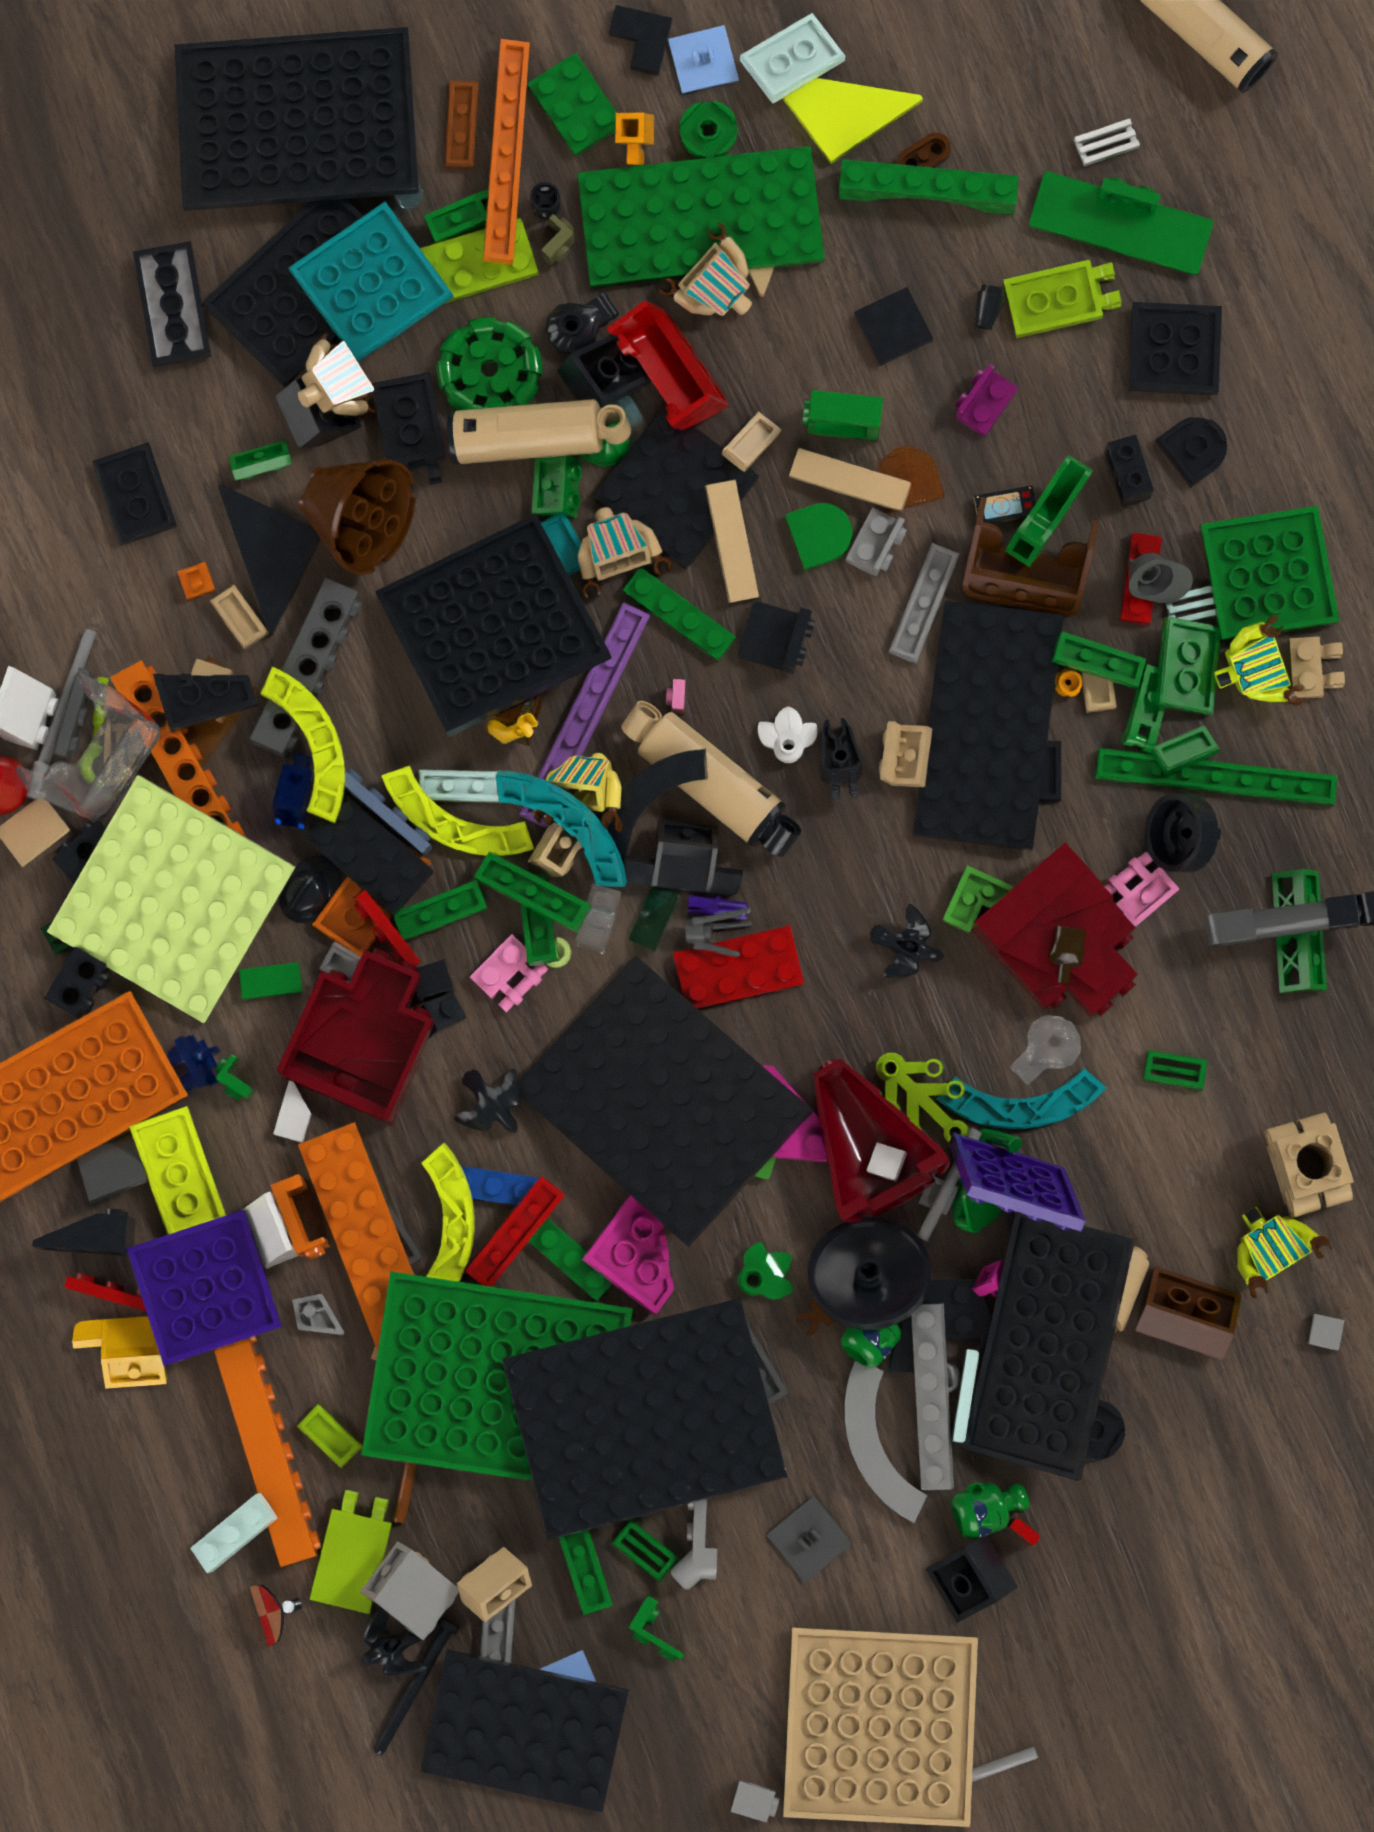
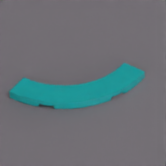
M498 770L495 776L499 802L521 805L535 811L539 809L552 816L553 820L572 837L575 836L584 848V854L593 873L595 886L625 887L627 879L620 853L609 832L592 811L573 795L548 781L528 774Z
M1083 1068L1063 1086L1037 1097L1022 1099L998 1098L978 1091L961 1081L965 1086L963 1096L953 1099L948 1095H939L936 1101L949 1111L976 1124L1006 1130H1025L1051 1125L1071 1117L1092 1103L1107 1087ZM955 1076V1078L953 1079V1080L961 1081V1080H960L959 1078H957L956 1076ZM952 1084L950 1092L953 1095H959L961 1087L958 1084Z

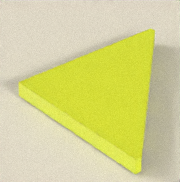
M821 78L810 81L782 98L830 164L923 102L922 96L917 94Z

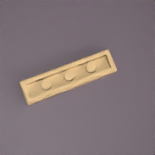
M798 448L789 474L792 479L899 512H903L912 485L909 481Z
M736 480L706 485L705 490L728 603L758 598L759 594Z

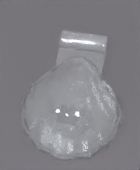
M1045 1015L1031 1023L1030 1030L1027 1033V1050L1010 1068L1028 1086L1046 1068L1065 1069V1067L1073 1065L1081 1052L1080 1035L1076 1031L1075 1025L1065 1020L1062 1016Z

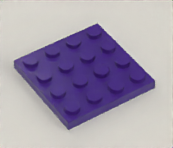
M953 1132L949 1145L965 1192L971 1200L981 1204L985 1202L995 1204L1001 1210L1009 1213L1017 1211L1034 1221L1041 1222L1046 1220L1054 1223L1055 1226L1062 1230L1069 1231L1074 1229L1082 1231L1086 1220L1064 1167L1017 1152L1009 1153L1007 1149Z
M245 1210L127 1248L163 1366L282 1327Z

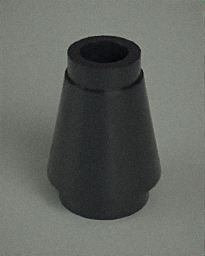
M982 284L981 290L977 291L975 327L992 330L1006 299L1003 297L1004 289Z

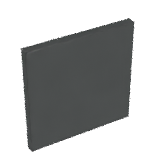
M132 1134L102 1145L77 1159L90 1204L148 1182Z
M814 1496L766 1534L805 1583L852 1545V1542Z

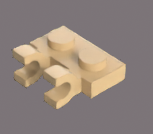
M1320 637L1289 639L1292 688L1297 684H1302L1305 687L1302 691H1295V695L1298 698H1323V689L1344 687V672L1322 675L1321 659H1341V655H1343L1342 642L1320 645Z

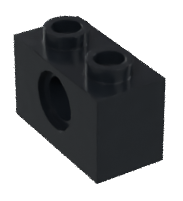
M99 820L95 823L91 821L85 824L78 831L79 836L71 843L66 841L60 845L55 851L57 855L52 858L73 884H75L89 860L80 859L81 849L85 846H92L95 849L106 830Z

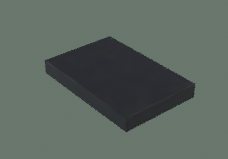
M149 442L92 461L120 545L177 527Z

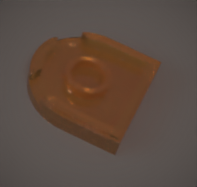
M913 446L899 447L892 450L882 461L879 473L909 481L912 484L904 508L945 497L937 466L933 458L922 450ZM886 508L887 513L896 511L890 508Z

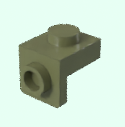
M554 214L549 217V226L557 234L541 250L542 259L550 266L556 261H563L571 250L569 247L575 242L574 227L565 218L561 217L558 219Z

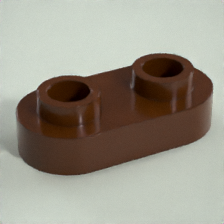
M931 133L903 150L897 158V164L906 165L908 162H913L916 166L936 168L949 158L951 152L950 140L942 133ZM933 147L940 148L941 152L939 154H933L930 149Z

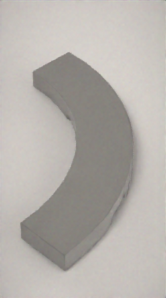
M855 1361L849 1375L844 1403V1422L851 1454L864 1480L874 1493L900 1516L915 1523L927 1495L909 1484L896 1471L883 1450L877 1432L875 1403L879 1383L884 1371L876 1367H865Z

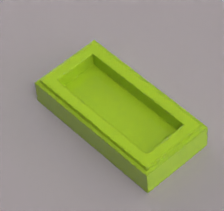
M317 1404L297 1425L341 1469L363 1446L320 1404Z

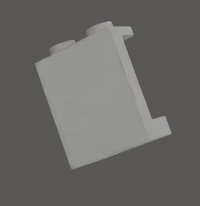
M398 1541L360 1591L404 1625L409 1632L422 1640L434 1630L439 1618L454 1603L455 1597L459 1593L457 1586L412 1549Z

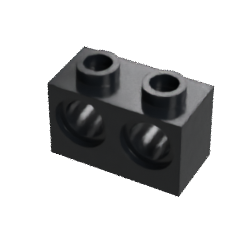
M1137 435L1108 442L1104 453L1121 506L1124 507L1150 499L1154 489Z
M75 946L44 999L75 1018L80 1019L82 1015H87L92 1010L95 1004L93 997L98 989L103 990L111 977V974L108 973L110 969L106 967L107 964ZM88 964L94 965V975L89 979H83L81 977L82 968ZM77 990L79 992L78 1002L74 1005H67L65 1002L67 993Z

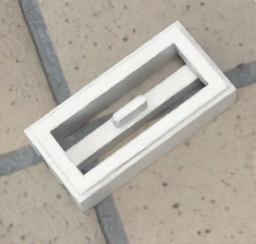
M1130 118L1074 138L1084 167L1140 147V143L1136 139L1135 130L1132 129ZM1122 130H1126V132L1083 146L1084 143L1096 140L1098 138ZM1126 139L1130 141V143L1088 157L1086 155L1088 152Z

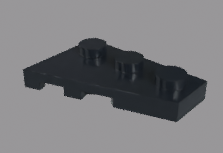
M153 674L171 732L258 706L248 675Z

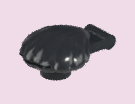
M604 292L585 305L576 303L558 305L548 315L545 331L552 346L562 353L571 354L596 342L598 328L618 317L619 312Z

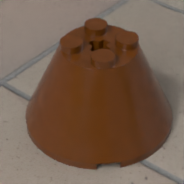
M392 459L334 465L324 468L316 467L311 473L304 495L299 499L298 507L300 511H303L306 519L339 565L353 574L366 575L374 572L375 568L373 567L377 566L380 562L384 561L387 563L402 545L411 526L415 511L416 498L411 496V484H414V480L405 465Z

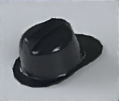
M311 856L301 861L279 895V905L283 914L288 919L297 923H308L315 920L340 886L341 874L339 869L324 856Z

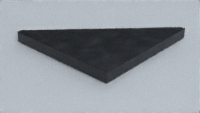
M220 484L218 489L269 634L274 635L321 538L313 527Z

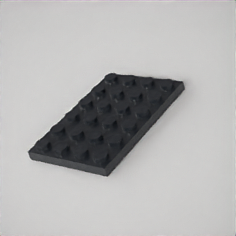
M347 199L311 201L202 302L203 306L284 388L306 369V361L313 343L326 333L328 335L326 339L330 344L338 339L288 268L363 217Z
M447 1649L421 1772L603 1812L629 1689Z

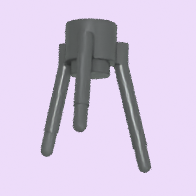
M738 909L705 917L687 919V943H694V950H708L739 957L740 953L706 942L713 939V930L750 927L752 925L751 921L712 922L750 914L751 909Z

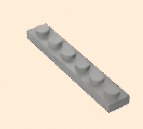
M944 1303L921 1304L911 1315L921 1490H948L954 1488Z

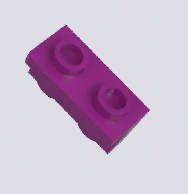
M989 364L986 370L980 368L971 382L975 385L969 394L964 392L955 405L958 409L955 419L984 438L1019 388L994 371L995 367Z

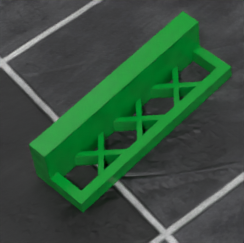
M1296 869L1272 873L1274 908L1321 901L1319 871ZM1293 878V890L1287 896L1283 892L1282 879ZM1323 930L1276 937L1280 993L1327 991ZM1291 937L1297 941V950L1293 956L1287 952V943ZM1295 967L1299 971L1300 984L1289 985V973Z

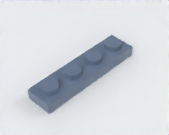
M349 768L347 772L345 771V790L418 853L425 857L432 850L430 843H428L431 839L429 835L418 826L413 830L405 822L408 818L396 807L390 810L383 804L386 799L376 789L372 787L368 791L360 783L363 779L354 770Z

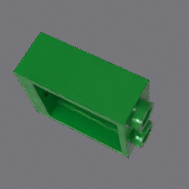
M812 390L811 399H805L802 424L808 425L807 434L878 442L883 397Z

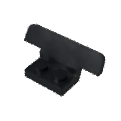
M658 819L655 859L625 856L626 879L631 884L735 895L740 889L743 877V870L715 867L718 853V826Z

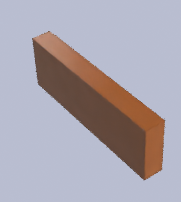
M449 80L445 168L474 170L479 82Z

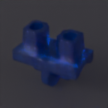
M194 1035L181 1036L174 1040L176 1045L166 1055L174 1067L186 1063L190 1072L180 1077V1082L185 1091L212 1087L217 1084L218 1081L215 1079L216 1076L213 1069L218 1066L214 1059V1056L220 1053L218 1046L208 1048L205 1040L197 1042Z

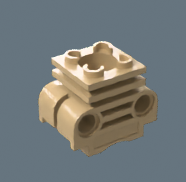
M1325 1112L1297 1120L1300 1134L1294 1122L1263 1131L1268 1144L1267 1151L1277 1177L1280 1192L1291 1218L1320 1210L1321 1204L1318 1195H1320L1324 1209L1353 1200L1350 1185L1354 1182L1336 1124L1330 1123ZM1301 1149H1310L1320 1155L1324 1169L1319 1179L1307 1178L1300 1172L1297 1167V1156Z

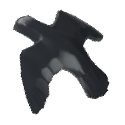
M908 904L905 917L908 923L907 928L902 934L893 933L881 925H875L871 929L870 940L873 944L888 947L895 952V961L883 971L885 978L907 977L916 974L919 970V960L938 962L944 958L940 950L926 944V940L931 936L932 931L926 919L913 904Z
M478 1070L467 1071L462 1078V1084L474 1093L478 1103L474 1109L458 1113L454 1117L455 1121L464 1126L485 1131L491 1128L494 1121H497L508 1132L516 1133L518 1131V1124L510 1112L511 1107L517 1106L521 1102V1089L518 1084L519 1079L516 1070H508L504 1076V1082L496 1088H492L485 1083Z
M379 1607L369 1622L363 1636V1642L369 1645L371 1649L363 1653L361 1662L365 1666L381 1663L383 1673L386 1676L404 1675L426 1670L428 1666L424 1662L409 1661L402 1654L408 1647L422 1641V1639L407 1629L398 1635L391 1636L386 1625L389 1613Z

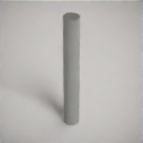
M1034 1746L973 1768L972 1782L1037 1759Z

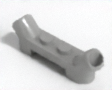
M707 1499L688 1504V1510H694L693 1523H687V1541L692 1542V1550L671 1569L672 1577L686 1590H690L701 1579L716 1580L717 1549L705 1548Z

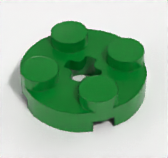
M712 101V103L697 102L691 105L682 115L679 136L683 147L692 156L698 159L725 156L734 147L738 134L737 121L734 113L725 104L718 101ZM703 125L707 127L714 125L715 134L713 136H704L701 127Z

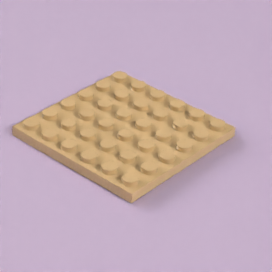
M792 1627L783 1817L970 1827L978 1637Z

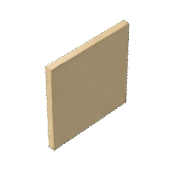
M41 794L37 797V800H33L0 826V839L18 863L24 867L68 833L70 829L44 795Z

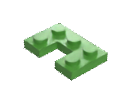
M967 865L942 922L970 933L981 907L989 910L1014 886Z

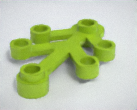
M892 1052L886 1053L879 1058L876 1064V1071L878 1076L885 1081V1099L901 1111L899 1104H897V1087L899 1084L907 1092V1116L914 1125L922 1130L919 1125L920 1105L944 1129V1137L948 1142L952 1137L950 1134L952 1127H958L961 1130V1135H968L969 1129L966 1123L961 1120H952L928 1096L948 1095L950 1098L958 1099L965 1092V1086L961 1081L915 1083L907 1075L926 1073L930 1077H937L943 1072V1064L940 1060L930 1059L927 1062H905L901 1055ZM888 1062L895 1063L897 1067L895 1073L890 1074L886 1071V1064ZM931 1062H936L939 1065L938 1073L933 1074L929 1071L928 1066ZM952 1084H958L961 1087L959 1095H953L950 1092Z

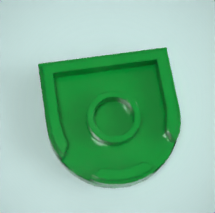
M817 503L785 514V519L804 571L836 561L849 548L852 540V525L846 513L839 507L828 503Z

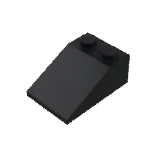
M612 334L571 353L557 370L576 400L595 399L599 403L600 409L607 405L619 404L652 381L636 358L631 354L625 356L616 343L619 338Z
M106 1208L105 1214L96 1213L34 1239L32 1247L45 1251L129 1256L127 1248L134 1246L136 1220L128 1216V1212L122 1209Z

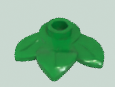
M762 1242L752 1245L744 1255V1268L738 1275L737 1282L740 1290L749 1296L762 1294L771 1300L786 1297L794 1290L792 1284L783 1278L790 1267L792 1256L785 1252L767 1254ZM748 1276H757L758 1284L756 1286L748 1285Z

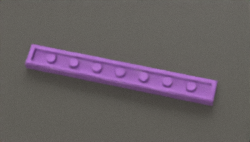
M624 602L622 603L604 640L612 659L590 669L538 778L546 780L547 774L560 767L569 757L583 756L644 631L650 614ZM523 806L520 817L547 829L548 825L544 822V816L541 822L538 823L533 817V809Z

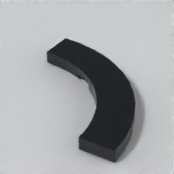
M706 748L688 750L661 759L645 768L623 787L621 791L620 809H617V814L623 827L620 832H617L615 827L616 821H613L608 825V832L620 853L624 868L632 830L647 807L657 797L673 787L691 781L708 779Z

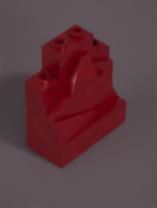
M1066 842L977 919L971 929L1043 1011L1049 1006L1054 1010L1067 998L1063 994L1067 992L1090 1018L1095 1013L1101 1017L1114 1005L1110 1001L1118 993L1123 997L1136 986L1133 980L1138 974L1115 950L1116 946L1122 950L1134 939L1131 933L1136 927L1113 901L1114 897ZM1055 926L1086 930L1083 964L1078 967H1071L1069 984L1057 983L1059 965L1049 960Z
M376 948L372 952L364 949L350 982L346 981V975L331 969L329 974L321 971L276 1071L287 1080L393 1126L422 1059V1052L435 1022L432 1018H429L431 1014L429 1011L418 1006H414L413 1010L409 1009L422 979L421 974L416 972L418 967L401 960L400 965L389 960V954Z

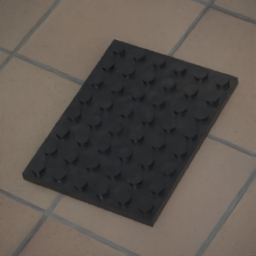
M408 27L174 44L182 207L184 211L419 193Z
M637 956L624 967L518 1082L521 1089V1097L687 1247H690L813 1112L807 1104Z
M741 1298L502 1359L548 1540L788 1477Z

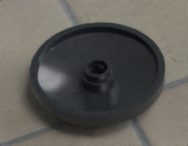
M864 1217L859 1222H844L831 1229L820 1239L809 1260L808 1280L814 1301L829 1318L850 1328L876 1330L898 1324L911 1316L920 1307L930 1287L931 1266L924 1244L909 1228L885 1218Z

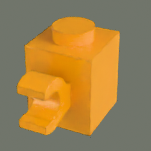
M616 113L615 143L627 145V165H644L642 145H654V115L648 113Z

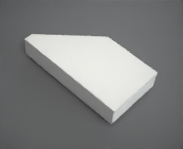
M289 1080L273 1134L303 1143L312 1114L293 1081Z

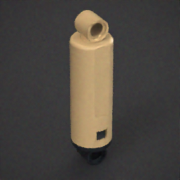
M638 701L622 723L621 728L629 738L641 743L638 748L639 755L652 765L676 753L706 748L708 779L678 785V787L750 846L753 847L761 841L763 847L770 853L780 857L785 856L802 832L800 826L792 818L782 814L786 804L676 714L669 712L662 717L660 711L646 701Z

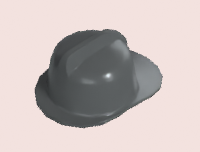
M1145 553L1135 560L1129 559L1128 561L1129 591L1137 598L1157 603H1171L1184 597L1191 588L1193 582L1192 573L1187 566L1181 563L1167 560L1156 553Z

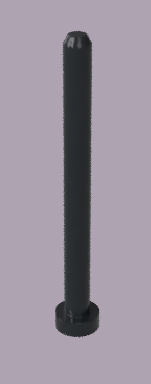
M444 1617L440 1618L438 1625L441 1628L422 1660L428 1668L414 1674L374 1745V1752L376 1754L382 1755L385 1753L451 1633L457 1634L460 1627Z

